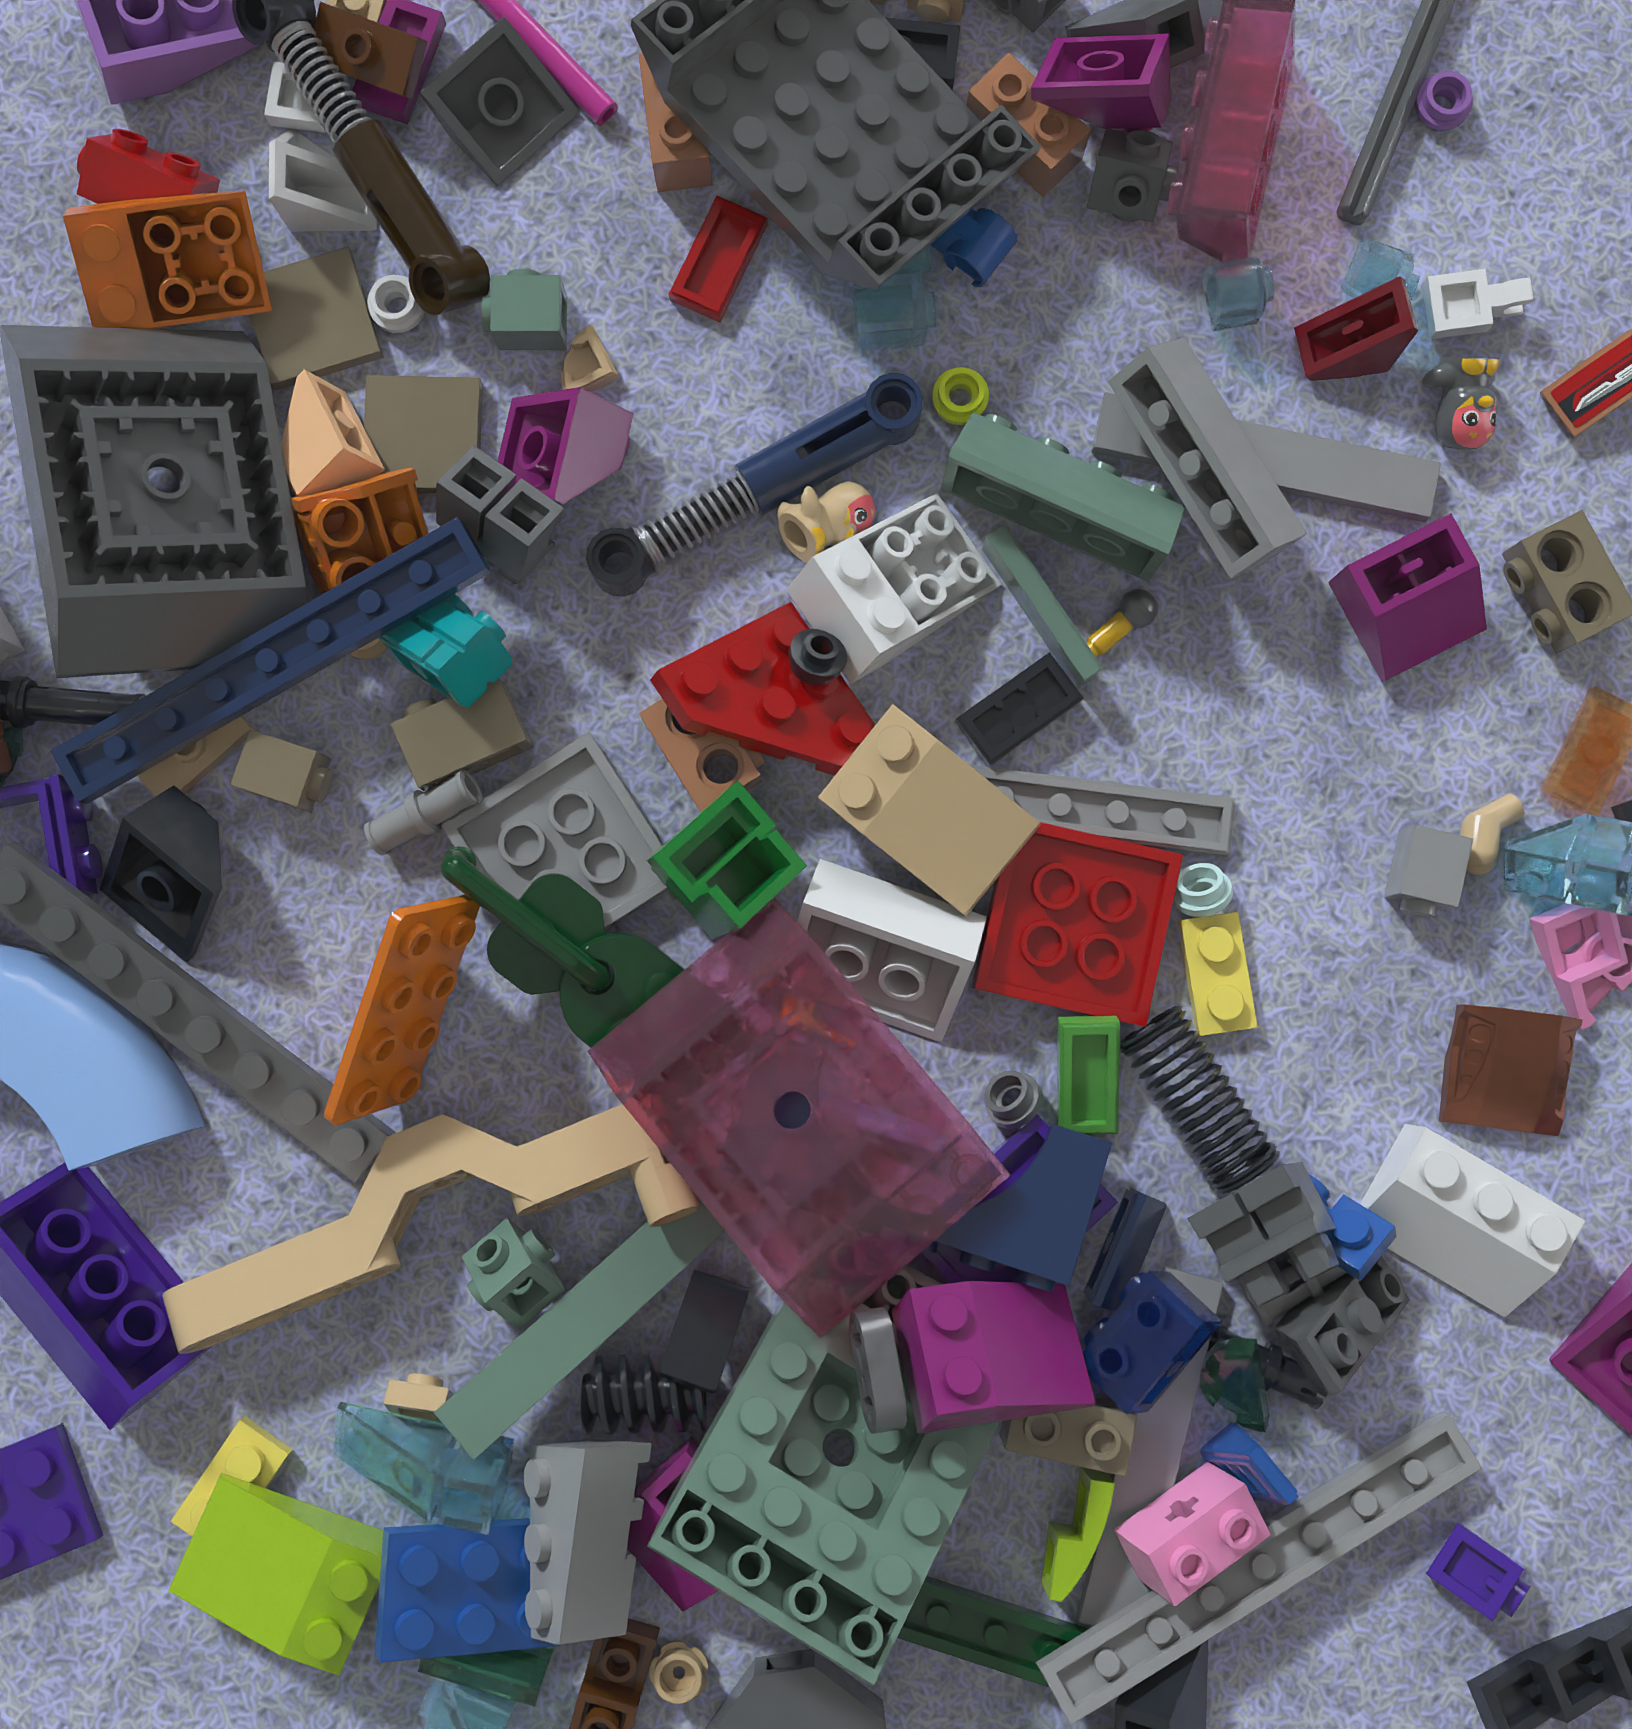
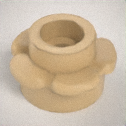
M672 1641L665 1644L661 1648V1654L653 1657L651 1660L649 1678L662 1699L673 1704H682L695 1699L705 1689L707 1678L704 1675L708 1670V1662L706 1656L698 1647L689 1648L684 1641ZM675 1667H683L685 1674L681 1677L676 1676L673 1671Z

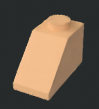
M304 369L296 378L281 441L285 470L289 477L288 486L296 497L309 496L379 476L385 469L347 393Z

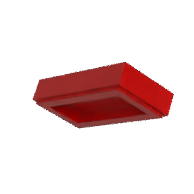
M716 195L668 294L670 301L721 323L768 226V218Z

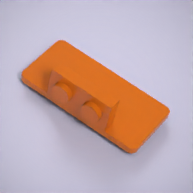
M461 895L399 908L389 917L324 1111V1118L333 1125H340L405 1103L419 1090L422 1083L421 1073L430 1047L439 1035V1022L448 996L453 992L457 984V971L466 945L475 933V920L480 906L468 896Z

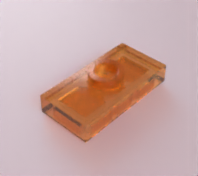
M1596 686L1588 689L1540 791L1591 817L1599 815L1632 747V704Z

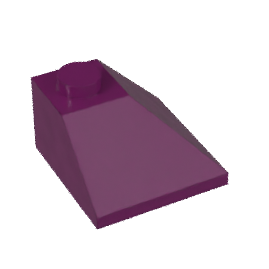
M1169 34L1055 38L1031 86V99L1103 129L1121 128L1124 132H1131L1134 130L1150 131L1153 128H1161L1171 103Z
M581 387L512 398L498 462L516 474L515 484L522 478L556 503L564 504L621 469L623 458L630 444L629 432L634 413Z

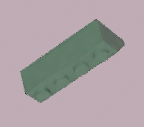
M974 412L971 414L948 456L941 490L1149 582L1169 555L1185 506L1174 502V496L1161 487L1151 484H1145L1140 487L1122 479L1121 472L1107 463L1091 461L1088 464L1070 456L1069 450L1055 440L1044 437L1034 440L1016 432V426L1001 416L987 414L983 417Z

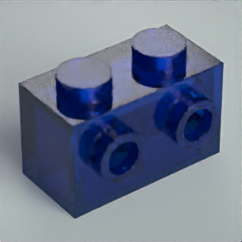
M1149 1270L1147 1274L1141 1272L1133 1277L1120 1294V1299L1123 1301L1121 1306L1110 1319L1104 1317L1099 1320L1083 1339V1344L1086 1346L1083 1356L1088 1376L1126 1414L1149 1412L1223 1322L1168 1271Z

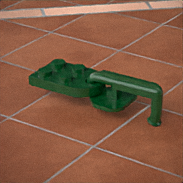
M460 846L448 850L441 862L442 876L500 921L491 933L487 943L488 960L494 970L526 994L535 995L559 991L561 1009L572 1032L581 1041L652 1095H659L660 1100L676 1112L749 1019L746 1015L649 940L629 933L605 934L601 903L570 877L559 873L542 875L534 880L522 896L517 899L476 867L477 861L471 850ZM609 964H610L611 967L613 968V977H612L611 982H610L611 974H610V971H609Z

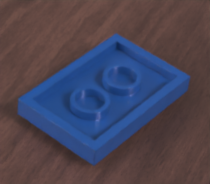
M530 1518L384 1527L375 1656L378 1661L384 1663L561 1646L531 1638V1628L525 1616V1600L530 1591V1562L525 1553L524 1537L526 1529L530 1525Z

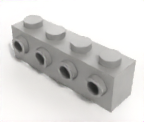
M1185 338L1147 347L1108 381L1230 579L1265 564L1307 535L1306 530Z

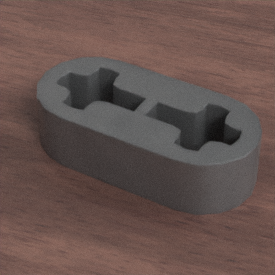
M883 1307L854 1311L850 1314L849 1333L866 1425L872 1434L904 1429L907 1421L906 1399L889 1314Z

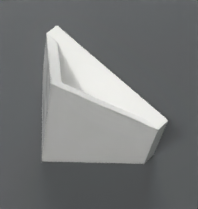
M288 129L269 143V200L290 232L371 231L377 229L376 218L334 155L295 129Z

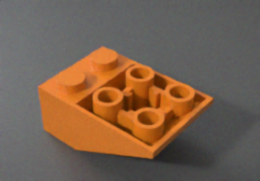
M245 190L123 200L67 208L63 214L92 327L154 329L272 311Z

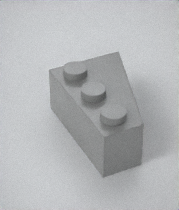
M595 1439L529 1445V1461L524 1469V1487L530 1501V1525L525 1532L524 1548L527 1559L530 1562V1591L525 1600V1616L531 1628V1638L562 1645L626 1635L636 1558L632 1554L626 1555L630 1521L642 1519L644 1504L643 1499L634 1497L638 1463L649 1462L652 1443Z

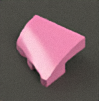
M1632 876L1613 882L1529 918L1537 946L1569 1017L1583 1019L1582 1026L1579 1028L1581 1030L1590 1027L1597 1020L1590 1012L1613 987L1624 991L1632 982ZM1581 940V943L1575 950H1573L1572 952L1564 953L1566 950H1568L1570 947H1572L1574 944Z

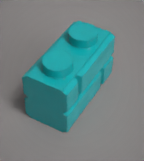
M455 594L379 637L400 665L461 707L469 708L487 690V683L489 681L494 683L512 666V656L501 643L506 637L503 629L483 611H480L474 617L470 608Z

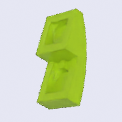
M1080 1467L1072 1525L1055 1522L1048 1523L1041 1584L1051 1601L1062 1602L1085 1572L1097 1549L1106 1525L1115 1486L1107 1472Z

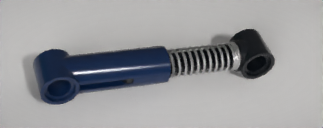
M888 373L879 376L870 384L867 392L737 463L734 466L736 478L728 475L727 483L719 480L718 488L710 485L709 493L701 490L700 498L692 495L691 503L683 500L682 508L674 505L673 513L665 510L664 518L656 515V523L647 520L646 525H638V528H634V530L630 526L627 529L609 528L600 531L592 538L586 555V561L595 582L604 592L612 596L625 597L634 594L643 587L648 576L656 572L655 568H657V565L661 566V562L666 563V556L670 555L671 558H675L674 552L677 550L680 553H684V546L688 545L689 548H692V542L695 540L701 543L703 535L710 538L709 532L715 530L716 533H719L718 527L721 525L728 529L729 525L727 522L732 520L733 523L737 524L736 517L739 515L746 519L745 512L748 510L753 514L755 511H758L763 516L779 507L782 502H788L801 495L806 486L813 488L888 445H898L906 442L915 434L920 423L923 397L919 386L912 378L901 373ZM893 401L902 404L908 413L899 419H888L878 411V407L883 403ZM623 552L633 557L630 568L624 573L610 574L604 571V564L612 554Z

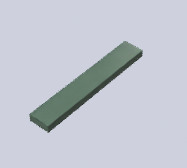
M712 1164L691 1181L700 1204V1208L697 1211L679 1220L657 1227H650L648 1221L644 1223L434 1412L473 1460L750 1209Z

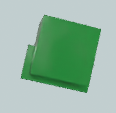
M739 781L734 782L646 860L651 865V870L712 939L741 929L807 867L777 830L770 832L777 825Z

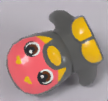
M1440 357L1439 364L1424 376L1422 381L1424 387L1434 388L1441 386L1443 390L1436 415L1435 429L1437 437L1447 447L1461 450L1477 449L1486 444L1493 436L1496 427L1497 396L1489 387L1495 381V372L1499 366L1500 358Z

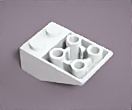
M938 493L813 556L786 590L813 629L823 630L834 635L844 645L847 652V662L843 672L852 684L887 664L998 589L1002 584Z

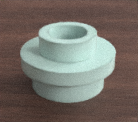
M1198 863L1191 865L1179 874L1174 895L1175 905L1182 913L1189 916L1204 917L1216 914L1223 910L1232 900L1233 889L1231 881L1222 873L1219 867L1213 864Z

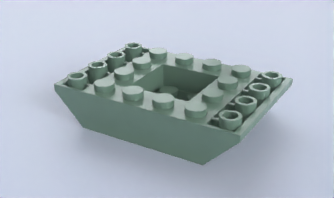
M832 1218L773 1313L673 1491L647 1547L865 1683L873 1686L1000 1421L922 1434L917 1433L892 1310L909 1289L942 1284ZM883 1307L888 1312L893 1327L906 1399L907 1421L904 1429L872 1434L866 1425L861 1406L850 1341L849 1320L850 1314L854 1311ZM839 1433L850 1441L853 1448V1457L848 1466H835L826 1459L823 1452V1442L827 1434Z

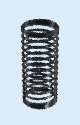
M1174 1006L1152 1018L1147 1026L1155 1024L1151 1028L1138 1035L1141 1030L1146 1028L1142 1027L1131 1032L1121 1040V1053L1124 1054L1123 1057H1130L1161 1035L1183 1026L1181 1030L1152 1052L1145 1053L1131 1064V1068H1138L1169 1046L1187 1037H1191L1189 1041L1165 1060L1154 1063L1141 1072L1138 1079L1143 1080L1170 1064L1180 1055L1200 1047L1176 1069L1162 1074L1146 1086L1148 1091H1152L1168 1082L1191 1064L1208 1058L1204 1064L1196 1071L1190 1073L1185 1079L1174 1085H1169L1156 1094L1153 1099L1155 1102H1160L1173 1095L1199 1075L1216 1069L1212 1075L1205 1081L1197 1084L1194 1089L1184 1095L1175 1097L1161 1108L1162 1113H1168L1181 1106L1208 1085L1224 1080L1219 1087L1203 1096L1200 1101L1189 1107L1182 1108L1171 1116L1168 1124L1181 1122L1203 1108L1216 1096L1232 1091L1226 1099L1212 1106L1209 1111L1185 1122L1177 1129L1176 1135L1182 1136L1191 1132L1226 1106L1240 1102L1233 1111L1218 1118L1215 1123L1194 1132L1183 1144V1146L1191 1147L1218 1131L1234 1117L1247 1113L1240 1123L1227 1128L1214 1139L1206 1140L1191 1153L1192 1158L1204 1156L1225 1143L1242 1128L1255 1125L1248 1134L1233 1140L1225 1148L1214 1151L1199 1164V1169H1208L1232 1155L1250 1139L1263 1136L1256 1145L1242 1150L1229 1161L1220 1163L1207 1174L1206 1180L1212 1181L1211 1188L1215 1189V1193L1222 1195L1244 1186L1263 1174L1278 1160L1280 1151L1276 1150L1277 1146L1275 1144L1266 1142L1267 1132L1258 1131L1260 1121L1250 1120L1253 1110L1243 1108L1245 1099L1235 1097L1237 1088L1227 1086L1230 1076L1219 1075L1222 1065L1211 1064L1215 1054L1204 1053L1207 1043L1196 1042L1199 1037V1031H1188L1192 1020L1183 1019L1186 1011H1182L1183 1006ZM1231 1147L1230 1149H1228L1227 1151H1225L1224 1153H1222L1221 1155H1219L1220 1152H1222V1151H1224L1225 1149ZM1240 1157L1237 1161L1233 1162L1232 1164L1226 1167L1228 1163ZM1245 1161H1247L1244 1166H1242L1241 1168H1239V1169L1236 1170L1235 1172L1229 1173V1172L1233 1171L1234 1169H1236L1237 1167H1239V1166H1240L1241 1164H1243ZM1251 1166L1242 1173L1233 1177L1237 1172H1239L1244 1167Z

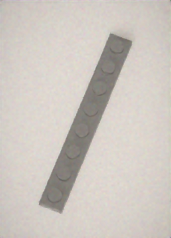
M1440 1412L1266 1519L1264 1522L1271 1534L1268 1538L1177 1606H1173L1152 1590L1035 1663L1070 1725H1073L1476 1473L1482 1467L1451 1415Z

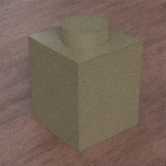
M249 730L230 785L312 813L315 802L322 803L327 797L332 784L333 772L327 769L330 758L306 747Z

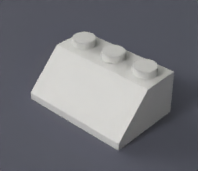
M820 859L803 901L777 985L942 1043L974 966L987 917L972 911L965 916L949 903Z
M1410 1124L1403 1126L1360 1203L1395 1226L1396 1238L1387 1249L1504 1318L1558 1272L1585 1223V1220L1427 1127Z

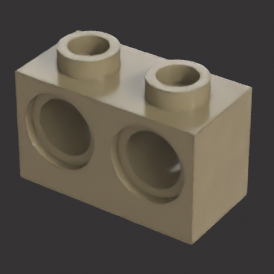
M1583 510L1519 541L1502 553L1506 562L1503 571L1509 586L1516 593H1523L1534 613L1531 616V624L1535 634L1543 643L1551 644L1556 654L1632 616V599ZM1541 549L1550 552L1555 557L1557 572L1548 569L1541 559ZM1570 600L1576 601L1583 608L1585 613L1584 623L1576 620L1570 613Z
M1093 1393L1096 1404L1092 1407L1001 1421L999 1436L1005 1450L1126 1476L1138 1415L1125 1400Z

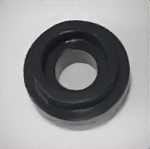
M808 629L796 634L788 650L793 673L798 679L810 685H824L837 678L844 670L847 662V652L841 641L834 635L819 629Z

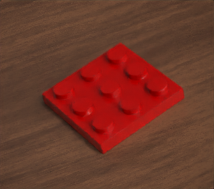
M1040 822L1039 828L994 882L971 988L1094 1016H1117L1121 1022L1146 1027L1183 854Z

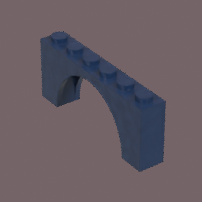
M764 1031L719 1170L734 1174L731 1186L761 1196L765 1195L767 1186L790 1193L787 1201L788 1205L821 1215L824 1205L847 1212L844 1220L845 1224L871 1233L878 1234L881 1224L902 1230L904 1234L901 1242L928 1252L936 1253L939 1243L962 1250L960 1262L994 1273L997 1262L1019 1269L1020 1273L1017 1281L1045 1291L1053 1292L1055 1282L1070 1286L1112 1146L1111 1142L1052 1124L1042 1147L1030 1166L1015 1182L991 1199L968 1208L948 1212H926L904 1208L882 1199L860 1184L846 1169L833 1149L826 1133L822 1116L818 1115L817 1102H820V1078L825 1052L819 1048Z

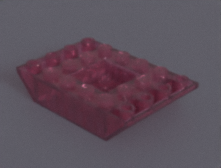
M775 897L741 929L726 934L588 1050L591 1058L620 1102L775 1293L820 1338L1010 1176L964 1116L811 936ZM790 1092L803 1094L808 1099L811 1108L807 1122L796 1129L783 1127L775 1116L777 1101L784 1094Z

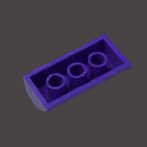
M64 1162L0 1202V1296L109 1430L113 1429L152 1399L211 1348L187 1354L178 1353L162 1295L170 1288L184 1282L89 1167L68 1171L67 1165Z

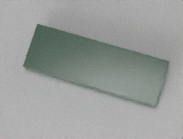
M1002 525L986 536L982 551L1075 687L1079 689L1096 677L1101 670V664L1009 528Z

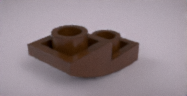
M628 1618L626 1635L594 1640L569 1729H632L660 1627Z

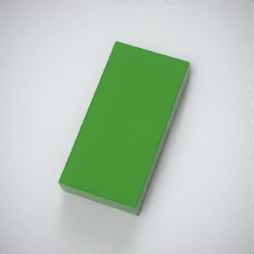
M1117 1016L1058 1017V1126L1086 1135L1118 1134L1120 1021Z

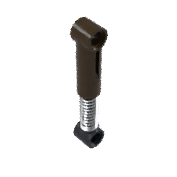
M232 0V11L240 33L248 42L254 45L266 44L269 50L279 56L280 62L285 64L286 71L290 73L291 79L296 82L297 88L302 91L303 97L308 99V105L313 108L314 114L319 117L320 123L325 125V131L331 134V140L335 142L333 153L408 267L410 290L416 303L423 311L431 315H439L481 302L482 297L487 296L489 293L491 280L484 258L473 247L459 243L383 124L378 120L366 117L367 110L361 108V101L355 100V92L349 91L350 84L344 82V75L338 73L339 68L333 65V58L327 56V49L321 47L322 42L320 39L315 38L316 8L314 0Z

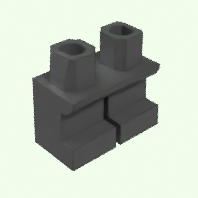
M473 445L436 482V524L442 526L456 517L462 519L483 557L498 566L499 574L514 584L521 583L555 546V542L549 537L551 531L561 522L564 508L522 478L515 484V473Z
M1302 1162L1283 1164L1238 1189L1237 1192L1229 1194L1187 1218L1199 1240L1207 1239L1222 1264L1220 1272L1224 1282L1227 1283L1238 1279L1242 1289L1256 1307L1269 1303L1291 1291L1275 1263L1276 1260L1287 1254H1290L1305 1282L1339 1266L1333 1246L1326 1233L1335 1229L1336 1226Z

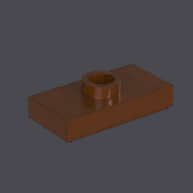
M320 1L314 31H316L315 38L321 40V47L327 49V56L333 58V65L338 66V72L413 99L428 41Z

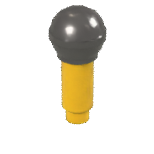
M1138 588L1127 591L1123 595L1119 607L1116 609L1117 613L1088 638L1087 645L1095 657L1104 655L1131 630L1135 631L1137 628H1143L1154 622L1158 614V603L1150 592Z

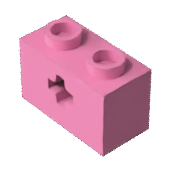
M1209 1462L1203 1464L1114 1529L1139 1580L1173 1606H1177L1271 1535L1246 1484Z

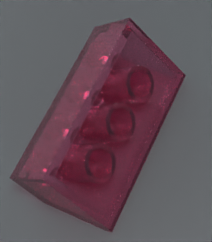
M1223 0L1220 17H1210L1205 38V54H1211L1207 71L1198 70L1193 90L1192 105L1199 108L1195 125L1186 124L1181 142L1180 160L1187 161L1183 179H1173L1169 194L1168 215L1176 216L1178 239L1230 267L1248 271L1295 63L1296 0Z

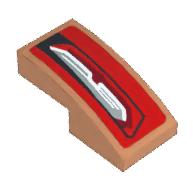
M1632 328L1540 392L1572 438H1575L1616 408L1632 399Z

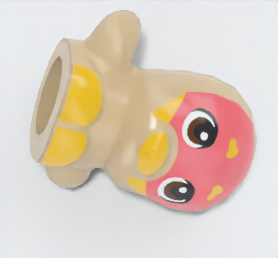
M847 481L831 488L819 499L815 490L810 486H806L801 497L802 503L789 504L782 502L777 513L780 534L786 546L795 556L808 563L813 556L823 552L828 545L832 547L870 528L875 519L876 508L872 496L863 486Z

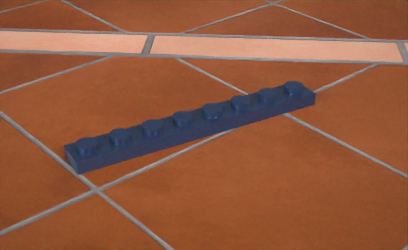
M456 517L52 749L50 752L76 801L89 804L492 572L465 522Z

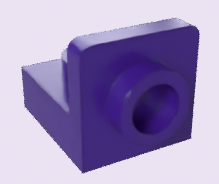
M1457 1523L1426 1572L1429 1577L1491 1621L1496 1619L1500 1611L1512 1617L1531 1587L1521 1580L1527 1569L1525 1566L1502 1553L1461 1523Z

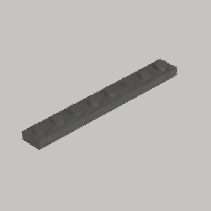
M6 843L0 851V913L354 1183L359 1179L379 1154L386 1137L395 1133L394 1130L373 1114L336 1126L324 1118V1111L333 1087L330 1081L19 843Z

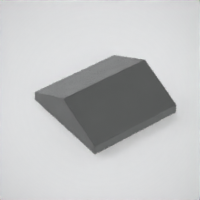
M505 17L501 18L419 93L453 142L497 187L580 113L578 108Z

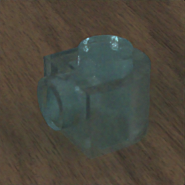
M1360 241L1340 286L1342 291L1349 295L1347 302L1399 276L1406 282L1411 301L1420 280L1419 275L1413 274L1414 254L1376 241Z
M1256 256L1209 264L1202 276L1212 332L1257 324L1265 311L1266 302H1271L1274 298L1272 271L1268 266L1262 267L1259 258Z

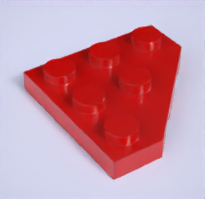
M792 602L657 670L650 679L682 729L706 736L710 731L739 740V747L783 760L788 755L816 764L815 770L834 776L875 726V723L841 674L824 685H810L795 676L788 657L789 646L796 634L810 628Z

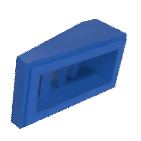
M1229 1423L1200 1450V1454L1205 1462L1213 1464L1245 1483L1253 1500L1290 1505L1299 1497L1296 1494L1298 1492L1297 1489L1264 1449L1236 1423Z

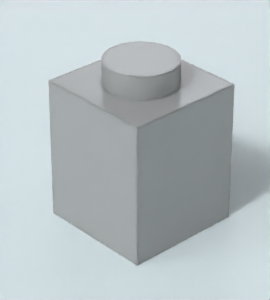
M1416 824L1399 830L1384 897L1401 901L1400 911L1420 917L1435 918L1437 910L1458 908L1473 838Z

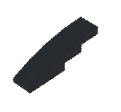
M1632 1606L1528 1648L1467 1681L1466 1683L1485 1729H1534L1550 1718L1569 1723L1613 1695L1632 1700Z

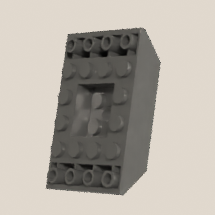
M0 325L3 357L56 678L191 670L305 605L306 583L267 363L243 331ZM154 467H164L171 470L179 480L180 490L174 493H164L157 490L148 479V470Z

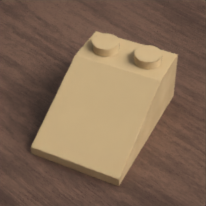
M894 704L890 706L818 796L821 801L965 916L970 913L1041 825L1034 817Z

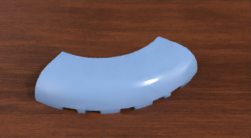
M0 940V1080L19 1093L49 1128L61 1150L68 1171L95 1166L205 1127L192 1091L174 1060H171L150 1032L151 1029L143 1021L70 966L29 947Z

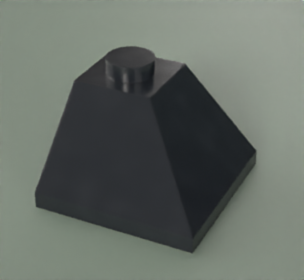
M175 785L171 786L123 817L99 889L186 963L197 952L222 889L218 821L209 815L202 805L191 800Z

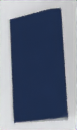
M1131 1187L1129 1190L1126 1189L1083 1290L1085 1297L1093 1305L1116 1312H1123L1166 1210V1203Z

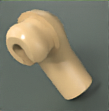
M1507 793L1470 813L1463 819L1460 835L1473 838L1467 866L1468 873L1484 875L1494 868L1495 859L1499 852L1501 830L1519 821L1525 815L1522 803L1515 795Z

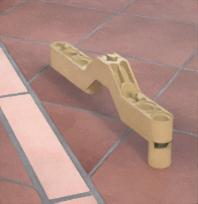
M647 1095L631 1100L518 1147L444 1114L387 1136L349 1216L191 1279L163 1293L162 1296L178 1353L187 1354L209 1348L394 1272L401 1267L396 1248L420 1198L474 1176L509 1191L517 1216L521 1217L550 1209L630 1175L650 1227L665 1225L694 1213L700 1208V1204L683 1161L670 1163L667 1153L677 1147V1143L659 1095Z

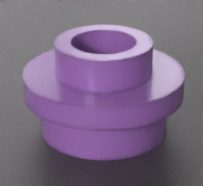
M1445 71L1428 77L1422 83L1414 103L1418 118L1426 126L1435 130L1446 131L1458 127L1464 122L1472 109V88L1468 80L1457 72ZM1438 96L1445 97L1449 100L1451 109L1439 106L1434 98Z

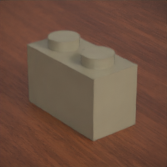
M500 677L494 683L489 681L487 683V690L469 708L461 707L450 698L437 703L434 698H429L406 707L402 711L404 717L390 723L417 787L425 792L455 776L461 770H466L473 775L534 748L511 693Z

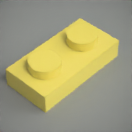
M1232 912L1177 921L1195 1031H1199V1036L1257 1028L1239 913Z
M244 1416L238 1421L170 1522L190 1536H193L220 1473L267 1489L294 1449Z

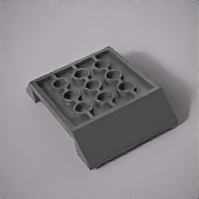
M656 0L631 19V29L664 103L825 275L877 290L1038 154L1041 146L1002 104L980 121L869 0Z

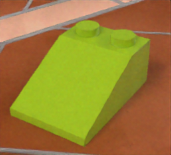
M220 1473L168 1591L279 1656L339 1676L380 1584L383 1531L371 1525Z

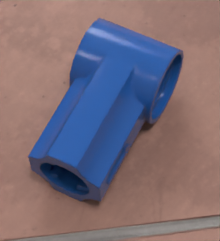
M979 208L977 212L974 209L970 210L931 243L930 246L943 254L948 268L953 271L955 267H958L974 279L972 282L974 287H982L1018 240L1014 229L1003 217L990 209Z

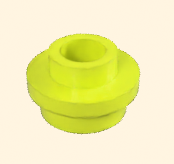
M956 367L942 373L936 380L932 391V403L936 413L943 420L954 425H966L973 412L982 416L989 401V389L984 378L976 371L966 367ZM956 389H964L969 393L971 400L966 405L958 406L951 401L950 393Z

